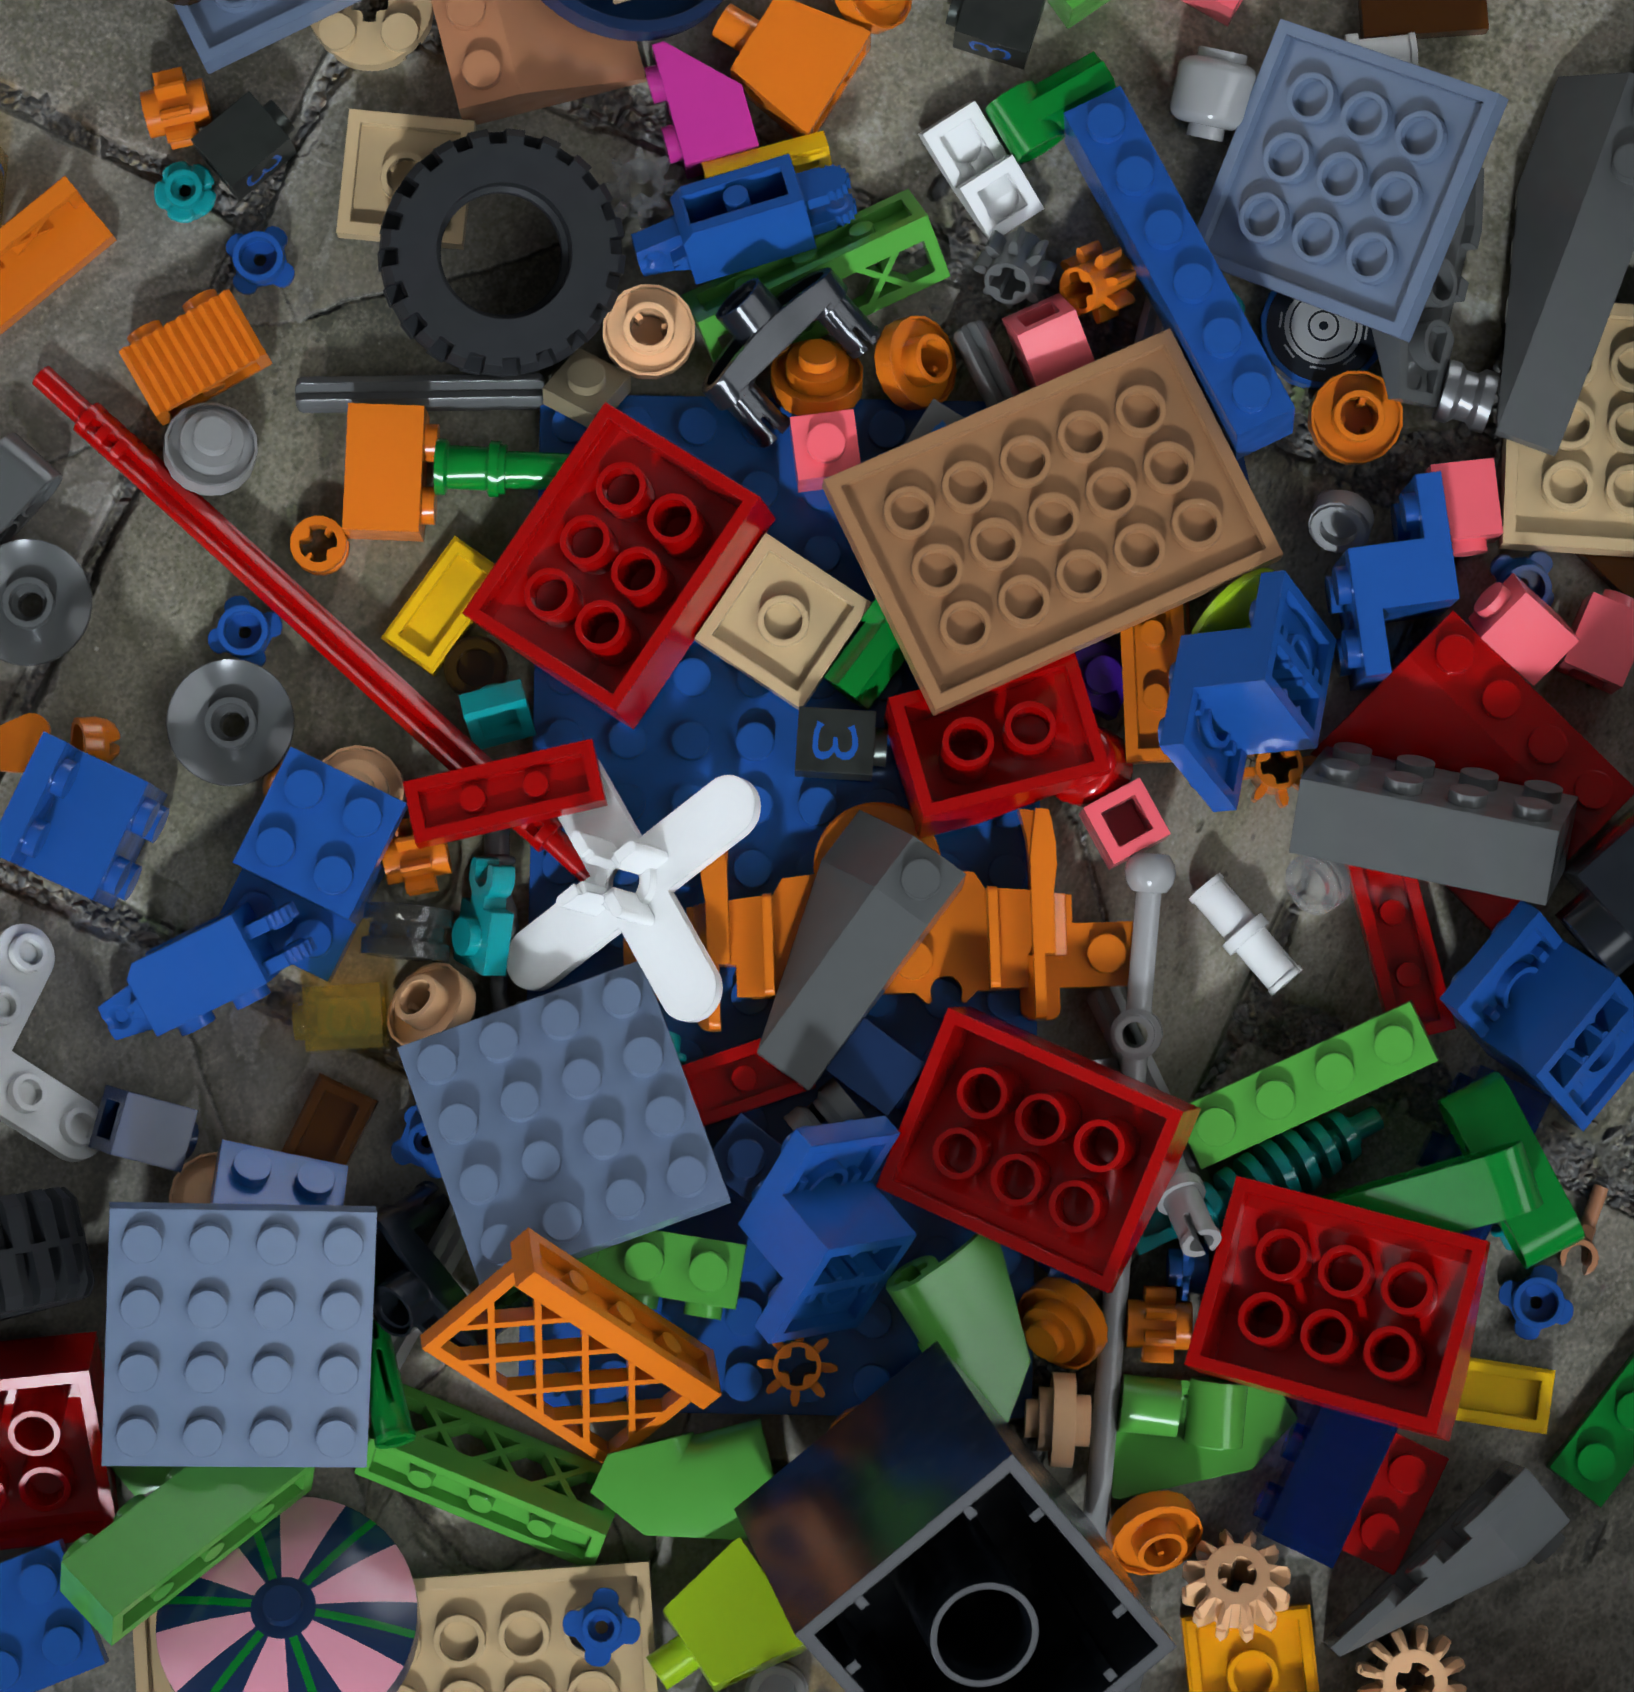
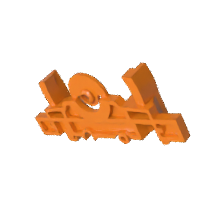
M870 802L851 807L842 812L830 822L817 843L814 855V874L782 878L773 895L766 893L762 894V896L729 900V850L700 872L705 903L687 907L686 914L719 973L721 967H736L738 998L775 999L821 860L858 811L862 810L918 838L911 811L891 803ZM1018 809L1017 814L1026 848L1028 890L997 888V886L988 885L985 889L975 872L963 871L966 877L962 890L882 995L915 994L926 1005H929L932 1002V984L939 978L949 977L960 985L962 1003H967L976 992L1019 990L1020 1012L1023 1018L1028 1021L1054 1020L1060 1014L1061 1009L1060 988L1128 987L1133 921L1073 923L1071 894L1054 892L1057 855L1055 834L1049 809ZM934 835L919 839L941 855ZM623 938L624 966L637 961L625 938ZM721 1000L716 1010L708 1018L697 1022L702 1030L708 1032L722 1031Z

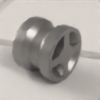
M1450 359L1437 408L1433 409L1432 420L1446 423L1455 419L1465 422L1469 430L1482 434L1493 406L1500 373L1488 369L1480 373L1466 370L1462 362Z

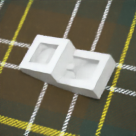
M975 100L965 103L918 133L952 190L988 240L993 231L997 230L1005 235L1045 209L1014 156L1007 155Z

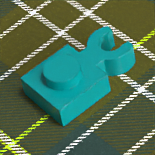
M473 857L469 871L472 895L471 898L462 897L460 915L452 929V944L455 950L453 959L483 976H506L514 913L506 910V902L514 888L515 867L512 865H499V859L496 857Z

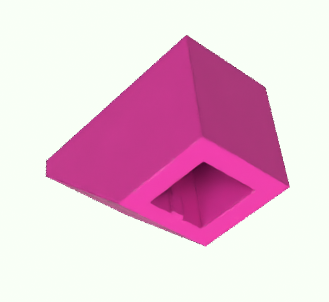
M665 41L652 44L655 64L644 67L653 103L657 104L665 101L671 120L670 125L661 127L670 164L682 161L686 178L690 179L704 175L702 162L759 148L742 84Z

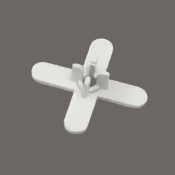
M598 759L608 806L558 817L590 877L577 885H571L557 897L556 903L513 937L509 947L507 972L511 980L523 989L531 991L547 990L622 933L665 1011L671 1017L680 1021L690 1023L702 1021L708 1018L720 1003L723 991L722 979L674 892L741 841L755 828L761 813L760 796L756 788L749 781L734 775L720 776L704 786L645 834L641 835ZM619 869L639 875V885L635 893L613 887L614 877Z
M16 924L0 932V1121L58 1158L69 1162H79L92 1157L99 1151L88 1147L99 1109L91 1101L12 1051L55 963L54 949L47 935L33 925Z

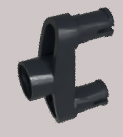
M829 267L808 274L783 290L776 297L758 278L748 280L726 298L715 315L733 338L707 373L702 384V392L719 411L727 409L756 440L760 448H765L778 439L762 422V417L773 429H777L781 434L789 427L790 418L783 414L755 384L756 376L813 321L818 320L846 350L847 355L851 359L860 357L868 350L863 342L853 333V329L863 340H868L873 345L881 336L882 332L878 326H874L846 295L847 285Z
M431 1181L420 1182L414 1190L395 1204H384L377 1208L375 1274L381 1283L374 1287L373 1318L385 1332L395 1337L403 1338L417 1328L424 1333L467 1297L452 1275L418 1236L420 1232L436 1220L443 1218L449 1207V1202L444 1194L429 1205L424 1204L427 1198L440 1189ZM513 1286L494 1302L495 1309L530 1307V1303L526 1295L523 1294L507 1306L505 1301L519 1290ZM506 1327V1328H495V1341H496V1342H497V1336H498L500 1333H502L504 1330H506L508 1327ZM487 1329L460 1331L449 1341L459 1347L487 1345Z

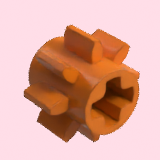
M182 66L152 73L155 84L153 86L154 89L140 92L142 110L150 137L153 139L166 136L172 150L192 146L191 139L199 133L200 127L207 126L213 121L212 110L203 79L198 78L187 81Z
M1095 240L1076 248V255L1061 261L1060 266L1064 273L1060 278L1059 292L1075 308L1078 317L1092 311L1095 322L1101 324L1119 316V309L1135 302L1136 299L1131 291L1135 286L1137 273L1131 261L1122 253L1121 247L1118 246L1103 253L1099 240Z
M1299 750L1274 752L1279 762H1289L1291 765V770L1282 777V784H1277L1273 774H1263L1261 766L1270 759L1271 753L1247 755L1252 761L1250 767L1244 769L1243 780L1251 779L1256 787L1251 801L1255 803L1265 794L1275 795L1279 808H1285L1288 805L1289 796L1287 790L1291 786L1299 791L1303 769L1309 768L1316 760L1314 756L1302 757Z
M410 818L402 819L395 832V836H393L382 858L388 885L405 883L406 894H409V896L439 891L436 876L452 873L448 842L419 849L415 844Z
M1143 1286V1300L1128 1299L1125 1347L1141 1348V1362L1174 1364V1350H1188L1193 1332L1192 1302L1176 1301V1287Z
M827 1337L821 1338L814 1345L804 1341V1338L795 1339L787 1343H773L772 1345L778 1350L774 1359L762 1358L757 1360V1366L763 1369H773L775 1379L768 1384L765 1391L771 1394L776 1392L781 1386L791 1390L790 1401L794 1407H797L800 1401V1391L811 1388L817 1396L823 1398L826 1395L824 1388L817 1381L821 1372L833 1373L838 1371V1365L832 1362H821L819 1355L826 1348L829 1339ZM793 1347L805 1348L806 1359L816 1361L815 1372L805 1373L803 1383L795 1384L790 1382L789 1372L779 1370V1359L790 1358Z

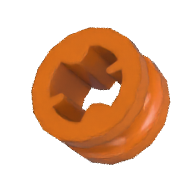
M313 515L303 519L295 526L290 536V550L293 558L304 571L315 576H327L337 572L345 564L349 556L350 543L346 534L335 520L327 516ZM325 530L324 534L328 539H331L334 535L337 539V547L328 549L326 554L327 560L322 562H314L316 558L312 552H309L306 556L303 553V545L313 542V531Z

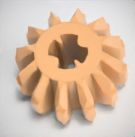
M1226 1529L1219 1533V1548L1201 1540L1196 1545L1195 1555L1197 1560H1189L1183 1565L1182 1577L1189 1584L1182 1588V1602L1186 1606L1196 1607L1193 1612V1622L1197 1628L1213 1621L1216 1622L1215 1637L1220 1642L1228 1636L1229 1628H1238L1240 1637L1246 1643L1253 1639L1254 1624L1271 1632L1277 1624L1275 1611H1285L1289 1607L1290 1594L1284 1587L1290 1584V1569L1288 1566L1275 1565L1279 1557V1550L1275 1544L1260 1550L1255 1549L1257 1536L1252 1530L1244 1536L1243 1544L1234 1543L1232 1535ZM1234 1580L1244 1582L1238 1592L1230 1591L1226 1588H1230Z
M1420 1623L1414 1625L1409 1643H1407L1401 1628L1388 1633L1392 1647L1386 1649L1377 1640L1367 1643L1366 1646L1369 1651L1379 1657L1377 1664L1362 1661L1357 1662L1355 1671L1358 1674L1375 1679V1682L1363 1685L1357 1692H1405L1406 1689L1396 1682L1398 1672L1409 1673L1412 1663H1420L1416 1670L1425 1676V1682L1423 1686L1413 1685L1410 1692L1467 1691V1687L1462 1683L1448 1680L1447 1676L1458 1673L1465 1668L1464 1660L1459 1656L1442 1659L1450 1648L1451 1640L1441 1634L1434 1638L1427 1646L1428 1628Z

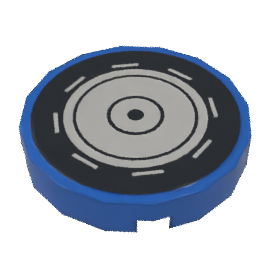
M1274 291L1269 293L1260 317V344L1275 371L1289 384L1303 389L1306 387L1318 390L1328 379L1346 371H1368L1378 359L1371 328Z

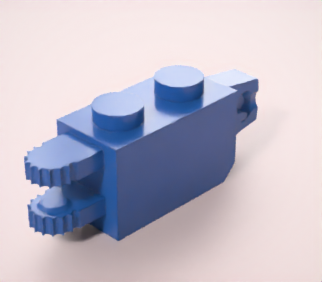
M785 154L680 186L670 198L674 215L631 234L640 270L644 277L670 271L691 270L697 285L816 249L815 235L835 230L838 226L844 227L846 223L850 224V221L855 219L854 215L857 214V205L852 193L849 194L848 189L851 188L849 173H846L845 168H841L840 165L834 166V164L831 166L825 165L824 168L816 167L795 173L790 154Z
M246 901L146 951L145 956L131 963L127 977L128 985L98 1006L100 1015L106 1022L109 1032L115 1041L152 1029L158 1037L176 1027L182 1036H186L213 1022L216 1017L212 1010L230 1001L239 1010L270 994L271 990L267 985L269 981L284 968L310 956L318 950L312 936L306 939H297L276 953L265 933L272 929L277 930L291 923L293 918L299 915L294 902L290 901L256 917L249 902Z

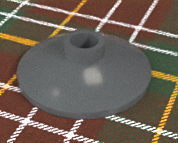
M20 539L0 545V660L19 666H37L52 662L68 653L80 641L88 627L92 613L90 583L80 564L68 552L57 545L37 539ZM30 595H39L43 600L41 612L33 617L25 616L21 608L22 602Z
M222 659L209 662L191 672L176 688L170 700L166 717L167 736L176 758L196 777L219 786L246 785L269 774L279 765L288 752L295 727L293 706L288 693L280 681L263 667L239 659ZM232 714L241 715L245 721L243 732L235 737H229L223 731L224 720Z

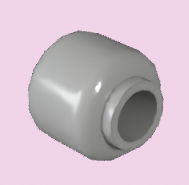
M1199 46L1197 55H1188L1180 60L1170 101V111L1175 118L1188 122L1186 135L1223 142L1225 130L1236 131V128L1243 120L1250 93L1258 76L1252 67L1246 66L1247 55Z

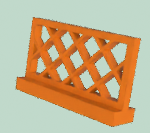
M529 1227L510 1242L512 1259L420 1335L421 1347L424 1351L602 1464L608 1453L639 1445L689 1403L692 1402L704 1410L722 1395L714 1350ZM513 1286L533 1298V1307L495 1309L494 1302ZM569 1322L580 1329V1337L542 1340L543 1324ZM533 1325L534 1341L496 1344L495 1328ZM487 1329V1345L459 1347L449 1341L460 1331ZM617 1353L626 1359V1368L589 1370V1355ZM580 1356V1371L543 1374V1359ZM534 1360V1375L506 1377L496 1371V1363ZM663 1383L671 1389L661 1398L635 1400V1385ZM626 1386V1401L590 1404L589 1389ZM581 1390V1405L553 1407L543 1401V1393ZM627 1420V1426L608 1442L590 1431V1423Z

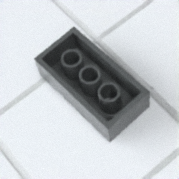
M1338 742L1334 744V747L1326 746L1300 779L1289 853L1546 906L1566 868L1578 796L1563 794V788L1560 785L1548 781L1528 780L1524 782L1523 786L1498 781L1499 775L1483 768L1466 767L1462 768L1460 773L1435 768V762L1423 756L1400 755L1397 757V760L1374 756L1372 755V749L1362 744Z

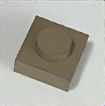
M578 348L542 388L543 404L588 427L605 402L617 408L631 392V374Z

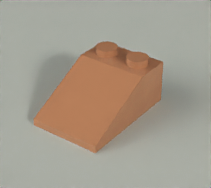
M431 0L461 118L463 120H474L476 125L647 82L637 41L617 40L588 32L560 17L541 0Z

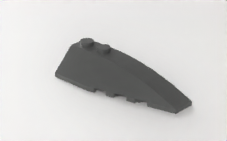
M1631 72L1558 77L1516 190L1514 209L1516 210L1514 238L1511 243V275L1509 296L1506 301L1504 323L1506 325L1504 354L1501 358L1495 435L1554 457L1562 442L1634 251V73Z

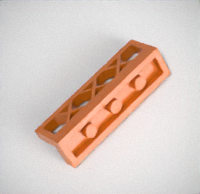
M66 176L62 177L0 228V335L117 241Z
M1190 601L1120 632L1126 763L1172 762L1159 746L1158 726L1166 713L1170 693L1169 670L1172 663L1176 662L1181 635L1191 634Z

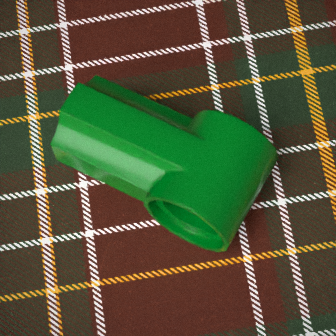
M1093 51L1036 84L1031 80L1009 89L994 99L986 107L985 111L1010 154L1021 165L1041 156L1063 140L1065 137L1064 112L1116 88V85L1104 61Z
M876 599L861 619L863 626L851 642L846 645L824 676V680L839 693L866 711L871 708L906 661Z

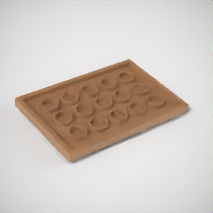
M1170 328L824 479L822 483L825 495L933 716L1227 585L1252 570L1280 561L1283 556V552Z

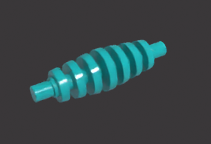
M1370 1106L1350 1118L1344 1116L1339 1111L1331 1112L1322 1116V1125L1315 1120L1308 1121L1299 1125V1134L1289 1129L1276 1135L1275 1142L1267 1139L1254 1145L1253 1155L1249 1152H1243L1233 1160L1234 1172L1225 1166L1213 1175L1214 1187L1204 1181L1206 1194L1203 1200L1220 1233L1236 1175L1298 1192L1303 1190L1306 1193H1311L1322 1184V1175L1326 1178H1331L1341 1171V1159L1350 1164L1361 1156L1362 1140L1384 1128V1122L1376 1108Z

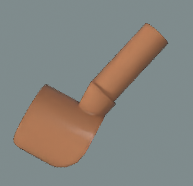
M1597 1184L1593 1185L1580 1221L1585 1239L1557 1253L1558 1261L1562 1267L1567 1260L1568 1251L1577 1245L1588 1248V1256L1582 1267L1583 1275L1590 1274L1598 1265L1599 1255L1592 1240L1596 1232L1597 1221L1609 1191L1608 1188Z

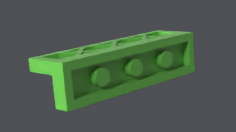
M906 189L857 212L854 215L855 219H852L850 224L846 223L844 227L838 226L835 230L815 235L816 249L714 279L682 294V299L689 305L695 325L702 335L713 364L723 351L718 337L729 333L716 318L717 310L732 292L753 278H758L776 297L798 280L826 267L831 268L841 280L856 272L867 275L871 279L864 294L852 300L864 315L867 316L950 277L929 217L911 191ZM922 242L930 264L906 275L891 270L899 252ZM818 320L813 321L791 344L809 339H819L829 334V332Z
M402 1383L408 1410L422 1415L428 1428L416 1431L415 1440L408 1444L395 1448L378 1449L375 1447V1436L371 1424L368 1430L367 1468H356L354 1474L573 1564H596L616 1513L607 1505L604 1506L602 1511L578 1501L570 1487L582 1483L594 1485L602 1465ZM463 1434L474 1436L482 1440L488 1453L474 1457L463 1454L456 1450L451 1438ZM524 1458L537 1462L543 1467L547 1478L531 1482L519 1477L510 1462Z

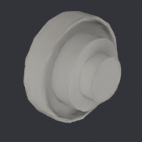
M197 403L182 409L170 421L163 442L164 464L171 477L186 490L203 496L224 495L238 489L250 478L258 454L257 435L249 420L236 409L220 403Z

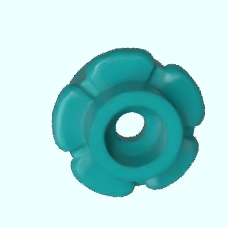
M185 161L174 162L163 170L162 180L155 184L154 198L159 208L165 209L168 217L173 221L179 223L192 222L207 215L214 207L216 201V193L212 190L214 178L210 171L201 164L190 166ZM183 186L191 188V193L187 197H183L179 193Z

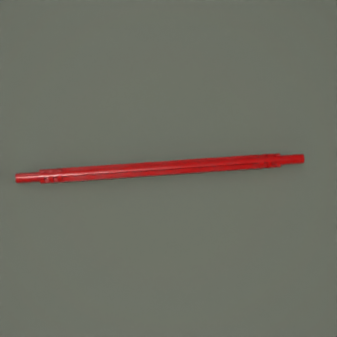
M50 366L44 367L35 376L32 385L75 423L73 430L82 439H85L93 449L106 458L114 468L118 469L449 771L493 761L200 494L186 490L171 477L164 462L144 445L135 434L130 432L125 425L112 416L99 402L92 405ZM557 817L512 827L536 851L540 852L545 849L580 882L590 877L568 835L561 830L563 826Z

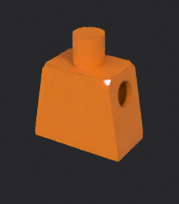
M772 0L760 20L730 3L719 17L712 32L713 37L739 52L730 69L731 79L742 84L745 96L793 138L820 131L871 47V32L867 29L794 0Z

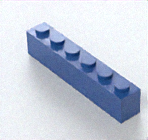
M1121 86L1064 112L1065 144L1124 254L1131 261L1137 273L1136 276L1165 330L1171 329L1236 460L1292 434L1295 406Z

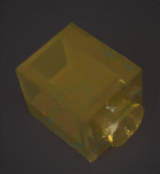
M380 982L302 987L303 1002H293L292 1022L295 1041L305 1040V1050L308 1053L319 1054L389 1049L386 987Z

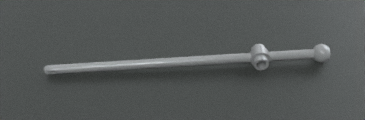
M1136 852L1127 860L1124 870L1125 880L1132 891H1136L1126 1011L1119 1014L1113 1021L1110 1035L1115 1050L1122 1055L1121 1073L1146 1084L1148 1056L1155 1053L1161 1045L1163 1038L1162 1024L1158 1017L1152 1013L1161 893H1167L1172 887L1176 871L1175 864L1169 855ZM1138 1022L1144 1025L1148 1033L1145 1044L1135 1045L1128 1040L1126 1029L1129 1023ZM1131 1257L1113 1292L1106 1293L1102 1291L1101 1311L1108 1326V1342L1103 1351L1097 1356L1084 1514L1093 1523L1106 1544L1105 1534L1110 1518Z

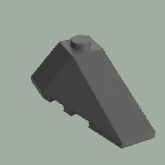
M1482 167L1410 343L1372 329L1387 396L1390 400L1427 409L1438 407L1454 344V336L1451 328L1448 326L1453 305L1456 302L1465 301L1469 282L1461 276L1466 253L1468 250L1478 249L1482 233L1484 168Z
M859 810L821 860L757 1054L809 1092L962 890L966 874L915 836Z
M1504 1461L1399 1565L1395 1575L1390 1574L1323 1642L1339 1657L1524 1567L1531 1559L1540 1564L1549 1558L1564 1542L1565 1536L1560 1531L1571 1520L1527 1468Z

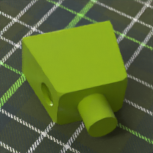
M739 1537L730 1543L663 1609L664 1617L677 1636L649 1654L646 1659L667 1690L699 1669L714 1692H717L799 1655L807 1650V1648L794 1634L766 1574Z

